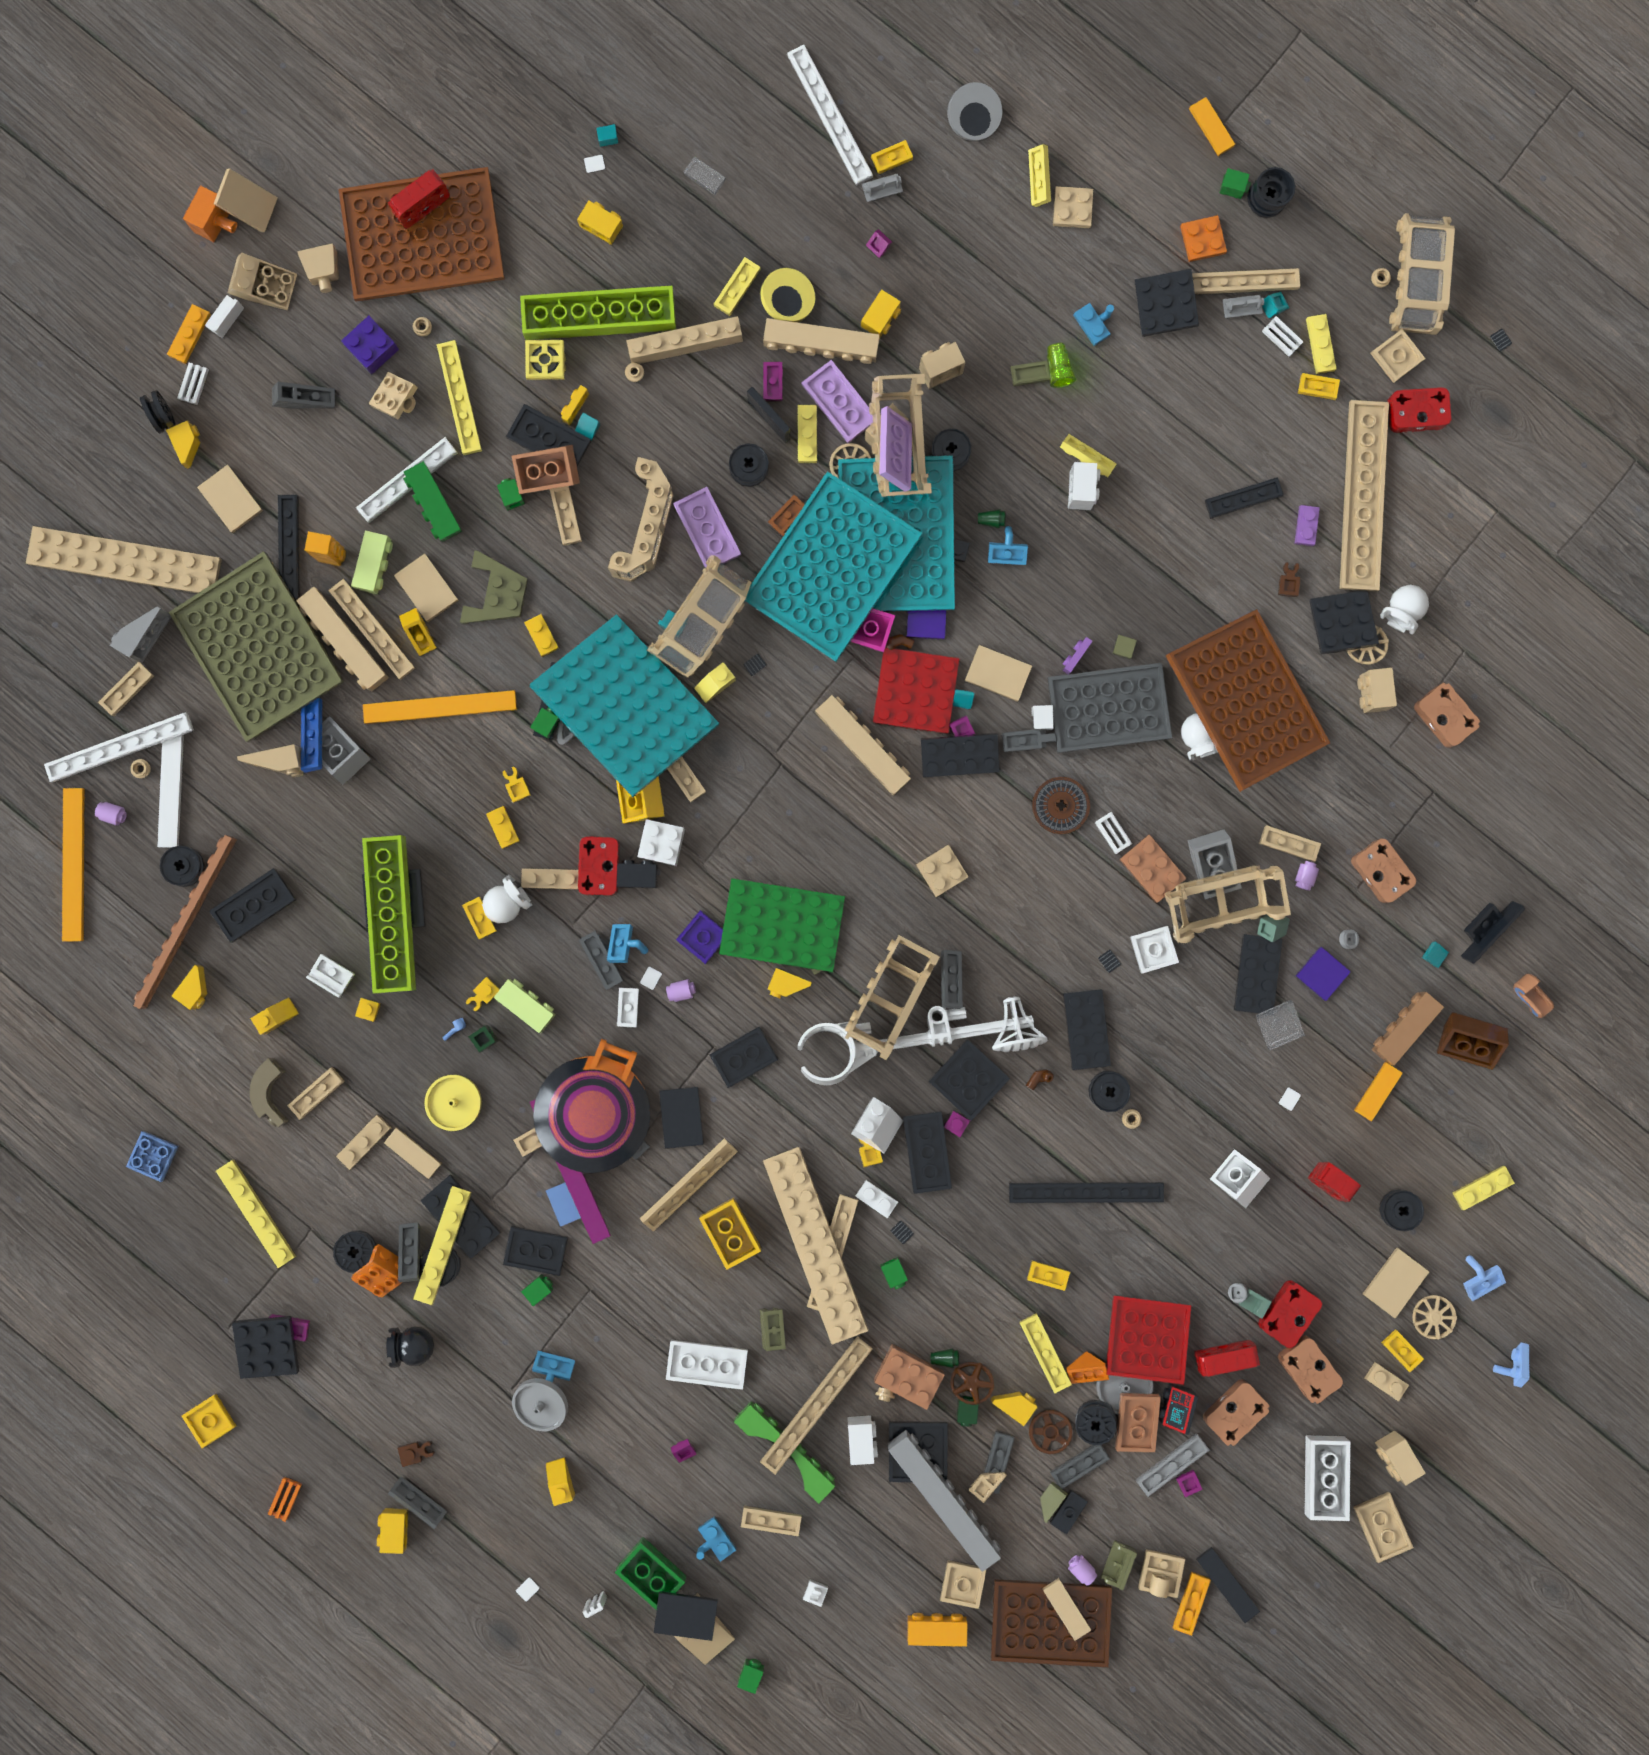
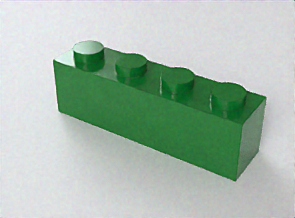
M423 461L403 471L406 476L403 480L408 489L412 487L415 493L412 496L416 504H421L424 511L421 513L426 522H431L433 528L430 530L435 539L439 538L441 542H444L461 533L462 530L426 463Z

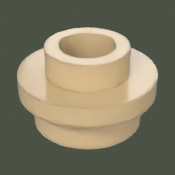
M1384 268L1376 269L1371 276L1372 283L1379 288L1387 286L1391 280L1389 271ZM1378 276L1383 277V281L1378 280Z
M419 317L413 323V330L418 336H427L432 330V324L429 319ZM421 325H426L424 330H420Z
M638 363L629 364L625 369L626 378L631 382L640 381L644 376L643 367ZM633 369L638 370L635 375L631 374V371Z
M143 759L135 760L131 765V773L136 778H145L150 773V764ZM140 766L144 767L143 772H139Z
M1129 1109L1122 1115V1122L1127 1128H1137L1141 1123V1115L1134 1109ZM1130 1115L1135 1117L1133 1122L1128 1121Z
M879 1387L878 1392L875 1394L879 1396L878 1400L890 1402V1398H895L894 1392L886 1388Z

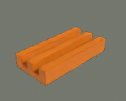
M283 1477L268 1515H273L275 1518H280L286 1522L302 1484ZM287 1482L289 1483V1485L286 1489V1492L283 1496V1499L280 1503L278 1510L275 1511L277 1503ZM294 1485L296 1486L285 1514H282L281 1512Z

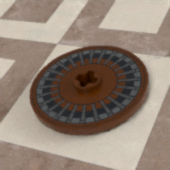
M1055 777L1047 780L1037 789L1033 797L1032 809L1036 821L1045 830L1054 834H1068L1084 824L1090 811V801L1086 790L1077 781L1067 777ZM1060 800L1066 805V808H1063L1062 811L1056 806V804L1060 803Z

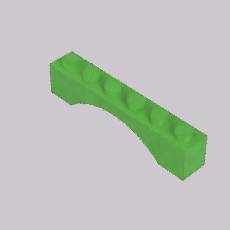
M750 1401L735 1417L734 1423L748 1436L765 1438L775 1443L783 1432L777 1427L779 1424L773 1417L770 1416L768 1418L763 1413L764 1409L758 1403L754 1404ZM799 1444L791 1454V1457L795 1460L801 1471L805 1491L819 1504L835 1487V1481H833L835 1478L829 1471L826 1470L824 1472L820 1468L821 1464L814 1457L810 1458L806 1455V1449Z

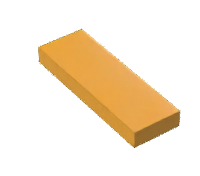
M1207 97L1190 106V112L1218 156L1235 146L1234 141Z
M1384 1062L1354 1111L1372 1122L1401 1077L1402 1072Z
M1191 1571L1173 1624L1174 1630L1193 1635L1211 1581L1209 1577Z

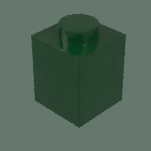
M488 1025L483 1026L468 1036L479 1053L499 1041Z
M959 1395L965 1400L974 1401L972 1396ZM958 1399L957 1423L966 1427L977 1424L979 1404H966Z

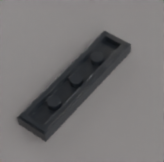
M1277 477L1206 499L1205 504L1210 519L1280 498L1284 494Z
M1212 1547L1196 1558L1244 1623L1260 1612Z

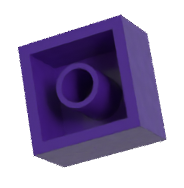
M367 316L341 340L348 351L371 375L399 350L393 340L370 316Z

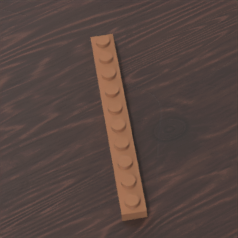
M224 835V837L219 839L215 854H212L208 859L207 864L209 865L206 871L200 874L198 886L191 891L189 895L190 901L182 908L179 921L172 926V934L163 943V951L154 960L152 965L154 968L151 973L146 975L143 981L144 986L135 995L133 1006L138 1009H146L237 839L228 835Z

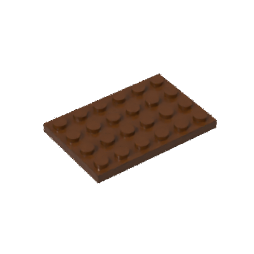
M994 1579L991 1661L1091 1667L1109 1666L1111 1586H1086L1085 1584L1062 1583L1091 1628V1631L1075 1641L1042 1589L1051 1582Z

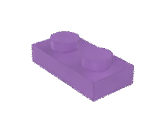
M1299 506L1295 544L1315 545L1320 507Z
M1086 637L1083 641H1078L1073 648L1076 650L1074 655H1068L1063 663L1065 666L1063 672L1066 674L1071 673L1092 643V640Z

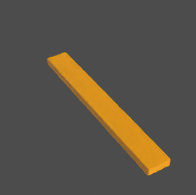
M515 690L363 704L364 724L517 710Z
M63 788L62 941H84V788Z

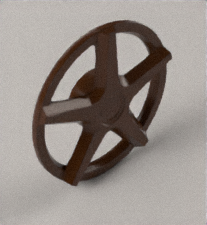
M966 1362L956 1367L952 1373L950 1380L951 1389L960 1401L976 1405L985 1402L991 1396L994 1389V1379L991 1372L982 1363ZM967 1366L976 1367L972 1375H968L961 1369ZM981 1369L988 1375L990 1382L979 1379ZM958 1374L964 1380V1383L955 1389L954 1378ZM990 1388L986 1397L980 1400L978 1389ZM967 1390L971 1392L974 1401L965 1400L958 1394Z
M1043 1410L1030 1423V1440L1034 1447L1043 1453H1059L1067 1448L1072 1439V1425L1069 1419L1059 1411ZM1049 1414L1059 1415L1064 1420L1053 1424ZM1043 1416L1045 1426L1043 1428H1033L1035 1422ZM1068 1424L1069 1437L1066 1441L1059 1434V1431ZM1033 1434L1044 1436L1042 1448L1034 1441ZM1054 1440L1063 1445L1058 1450H1047L1051 1441Z

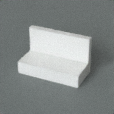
M226 295L205 326L223 338L244 307L238 300H233Z

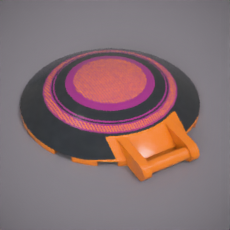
M601 1039L595 1056L576 1058L556 1068L541 1085L534 1104V1126L541 1145L556 1162L578 1172L598 1173L622 1165L640 1148L650 1123V1104L647 1093L638 1077L631 1071L637 1052H629L606 1043L607 1040ZM603 1050L629 1059L627 1065L602 1056Z

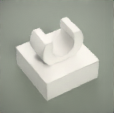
M810 1579L803 1600L821 1607L828 1586Z

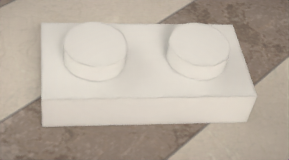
M619 988L617 1026L637 1027L639 989Z
M868 1180L864 1182L855 1195L886 1218L889 1217L898 1203L897 1200Z

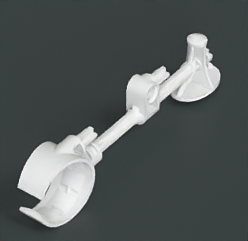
M1013 996V998L1008 997L1003 1001L1004 1020L957 1028L949 1027L948 1021L967 1018L965 1007L946 1010V1008L941 1006H934L927 1015L928 1032L898 1037L893 1049L930 1044L932 1047H935V1044H940L941 1046L945 1042L952 1044V1041L955 1039L1001 1032L992 1047L993 1051L1009 1052L1011 1050L1014 1052L1019 1051V1049L1027 1050L1029 1047L1035 1048L1046 1043L1048 1038L1034 1027L1032 1016L1025 1015L1020 997ZM1015 1003H1018L1023 1017L1017 1016ZM1007 1004H1010L1012 1019L1007 1018ZM939 1013L942 1016V1020L934 1021L932 1015ZM848 1022L817 1024L809 1028L802 1035L798 1043V1050H802L810 1036L822 1031L836 1033L847 1042L850 1049V1060L846 1069L839 1075L831 1078H822L810 1073L805 1066L801 1067V1072L804 1076L819 1085H833L841 1082L852 1071L876 1056L879 1051L862 1042L853 1040L852 1037H849L848 1040L845 1039L847 1034L845 1028ZM870 1022L856 1024L857 1029L871 1034ZM1031 1028L1038 1035L1022 1032L1021 1029ZM1005 1031H1015L1013 1034L1000 1041ZM1022 1035L1032 1036L1036 1038L1023 1039ZM1013 1036L1016 1037L1015 1041L1003 1043L1004 1041L1010 1039Z

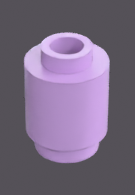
M100 802L95 810V816L99 820L117 826L125 821L127 815L123 807L108 802Z
M1305 861V864H1300L1295 879L1297 882L1296 887L1309 891L1311 887H1314L1319 871L1316 868L1317 864Z
M689 979L666 986L669 1001L678 1002L690 999L696 993L695 985L693 982L690 983Z
M1075 1555L1069 1561V1571L1081 1583L1087 1586L1096 1579L1097 1573L1095 1568L1082 1555Z

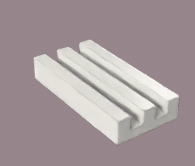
M1277 316L1262 330L1288 357L1303 343ZM1271 328V329H1272L1283 341H1285L1292 349L1290 350V349H1289L1282 341H1280L1269 329Z
M189 363L178 399L198 405L209 369ZM199 371H201L200 379L193 399H191Z
M1112 812L1095 822L1115 854L1132 844ZM1108 818L1111 819L1126 842L1124 845L1108 822ZM1102 822H1104L1109 832L1119 845L1118 849L1113 843L1108 833L1106 832V830L1104 829V827L1102 826Z
M604 1591L600 1593L599 1597L595 1595L593 1600L588 1599L583 1609L585 1618L603 1610L607 1599Z

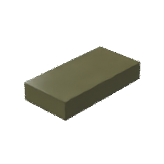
M1048 360L1010 367L1013 386L1051 380Z

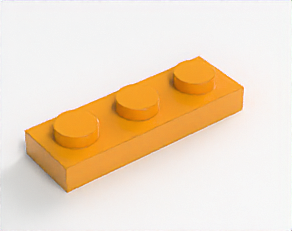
M192 304L167 355L186 364L211 314Z

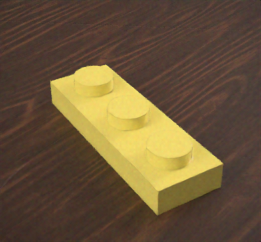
M1044 144L1028 150L1031 203L1035 207L1051 202L1048 146Z
M744 257L714 302V307L730 316L760 272L761 267Z
M1327 315L1307 317L1306 323L1316 374L1333 372L1336 370Z
M798 405V463H817V405Z
M1068 434L1060 446L1067 454L1073 455L1083 463H1097L1100 475L1109 477L1117 465L1070 434Z
M1501 1166L1452 1193L1461 1210H1466L1515 1183L1506 1166Z

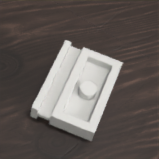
M320 954L306 978L341 998L342 993L346 990L355 974L327 956Z

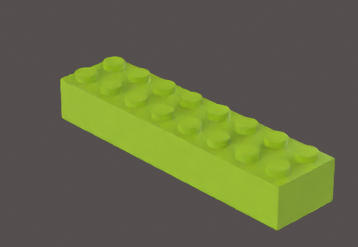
M673 286L520 296L522 333L525 340L676 330Z
M406 836L362 838L373 993L416 990Z

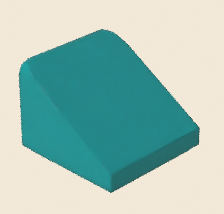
M615 124L597 127L600 147L618 144Z
M1282 292L1268 295L1264 299L1262 308L1267 317L1271 318L1289 309V306Z
M582 413L575 431L592 441L600 427V422Z
M955 690L953 706L971 709L974 692Z
M1432 942L1422 958L1436 968H1439L1449 952L1439 943Z

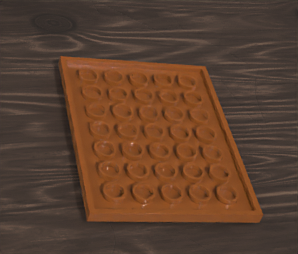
M488 167L438 174L445 183L450 197L408 229H405L392 213L388 202L393 196L419 177L338 189L353 296L356 302L505 280Z
M1257 609L1166 655L1240 792L1330 744L1328 737Z

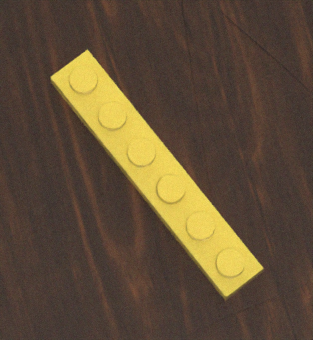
M453 340L437 344L462 454L468 455L481 452L482 448L457 343Z
M231 1160L216 1170L277 1268L295 1258L296 1255L235 1160Z
M452 1186L414 1295V1300L429 1305L434 1304L472 1192Z

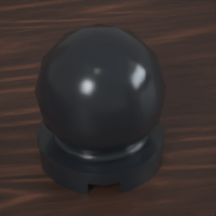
M414 1326L407 1328L402 1333L398 1327L388 1330L391 1333V1337H387L386 1351L387 1358L391 1357L392 1361L389 1362L390 1368L399 1367L401 1362L409 1366L422 1365L433 1354V1337L424 1328Z

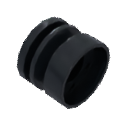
M1272 167L1263 171L1248 191L1247 200L1251 210L1258 216L1265 218L1274 217L1279 214L1295 194L1294 178L1283 168Z

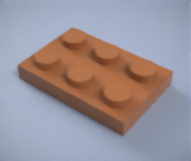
M1147 835L1119 859L1156 903L1165 897V893L1175 889V886L1186 879L1150 835Z
M1120 1393L1115 1446L1117 1451L1155 1452L1161 1398L1159 1394Z

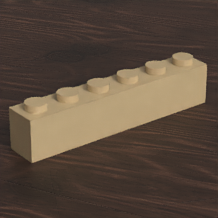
M737 316L626 341L631 363L641 364L743 342Z
M767 318L763 343L770 350H778L779 348L786 349L789 353L800 351L809 356L820 354L825 358L841 357L845 361H853L855 359L865 364H871L872 362L876 363L879 334Z
M311 588L296 600L304 616L308 615L312 620L309 622L316 631L320 630L323 636L321 638L328 646L332 645L335 648L333 653L340 661L343 659L347 663L345 668L351 675L355 674L359 678L357 682L363 690L367 688L372 692L389 678L317 588Z
M831 695L815 710V713L894 796L910 781L909 771L904 766L900 768L895 763L897 761L895 756L890 752L887 754L882 749L884 745L877 738L874 740L869 735L871 731L864 724L861 726L856 721L858 717L851 710L848 712L843 707L845 704L838 696L834 698Z

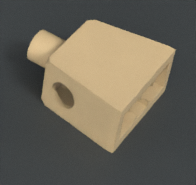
M333 243L297 251L312 285H319L322 293L332 291L330 282L339 279L338 252Z

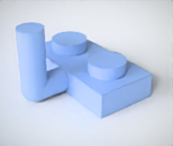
M1467 1256L1466 1261L1477 1273V1276L1463 1283L1468 1297L1472 1301L1506 1283L1498 1265L1484 1271L1483 1267L1473 1256Z
M1521 1342L1512 1351V1369L1499 1365L1493 1366V1372L1513 1377L1514 1386L1522 1387L1529 1380V1344Z

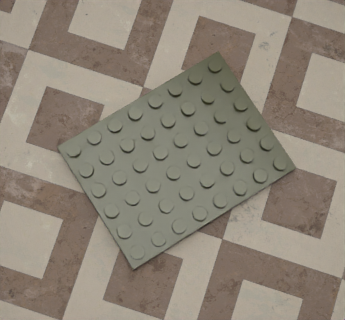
M264 551L169 612L246 742L252 741L344 682L268 554Z

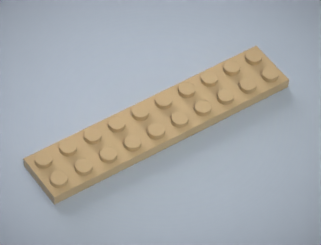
M1351 400L1349 402L1340 589L1377 592L1380 590L1389 402Z
M33 526L26 564L199 593L218 581L222 559Z
M800 1147L763 1160L831 1344L867 1332L869 1329Z

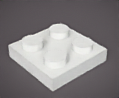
M1168 926L1130 937L1141 974L1179 963Z

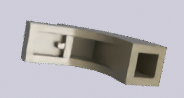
M268 1058L253 1075L250 1084V1101L253 1110L259 1118L268 1116L267 1119L273 1126L282 1127L289 1120L274 1105L271 1090L277 1079L286 1071L274 1058Z

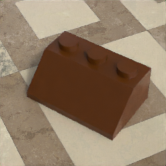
M1452 1012L1444 1025L1437 1054L1493 1070L1509 1045L1508 1028Z

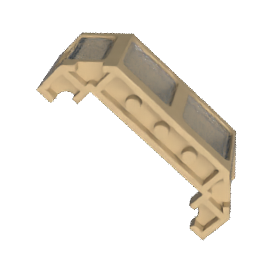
M1405 213L1398 220L1396 231L1401 236L1400 243H1403V247L1399 254L1401 269H1399L1397 280L1400 281V286L1396 291L1398 307L1394 312H1391L1389 324H1392L1391 331L1403 329L1404 332L1437 335L1444 324L1443 313L1444 310H1448L1455 233L1454 226H1450L1451 217L1434 218L1412 216Z
M640 457L637 459L635 471L640 478L647 480L646 489H649L634 548L632 554L625 552L614 553L608 566L612 577L630 582L637 579L643 573L655 568L674 497L671 485L658 463Z
M710 555L706 561L707 567L702 570L703 574L663 634L659 635L656 643L652 642L647 649L648 652L685 677L692 676L704 660L707 661L713 653L711 651L715 644L718 645L723 638L722 633L734 622L732 618L736 612L739 613L745 605L743 602L751 585V581L742 578L720 562L721 560L715 555Z

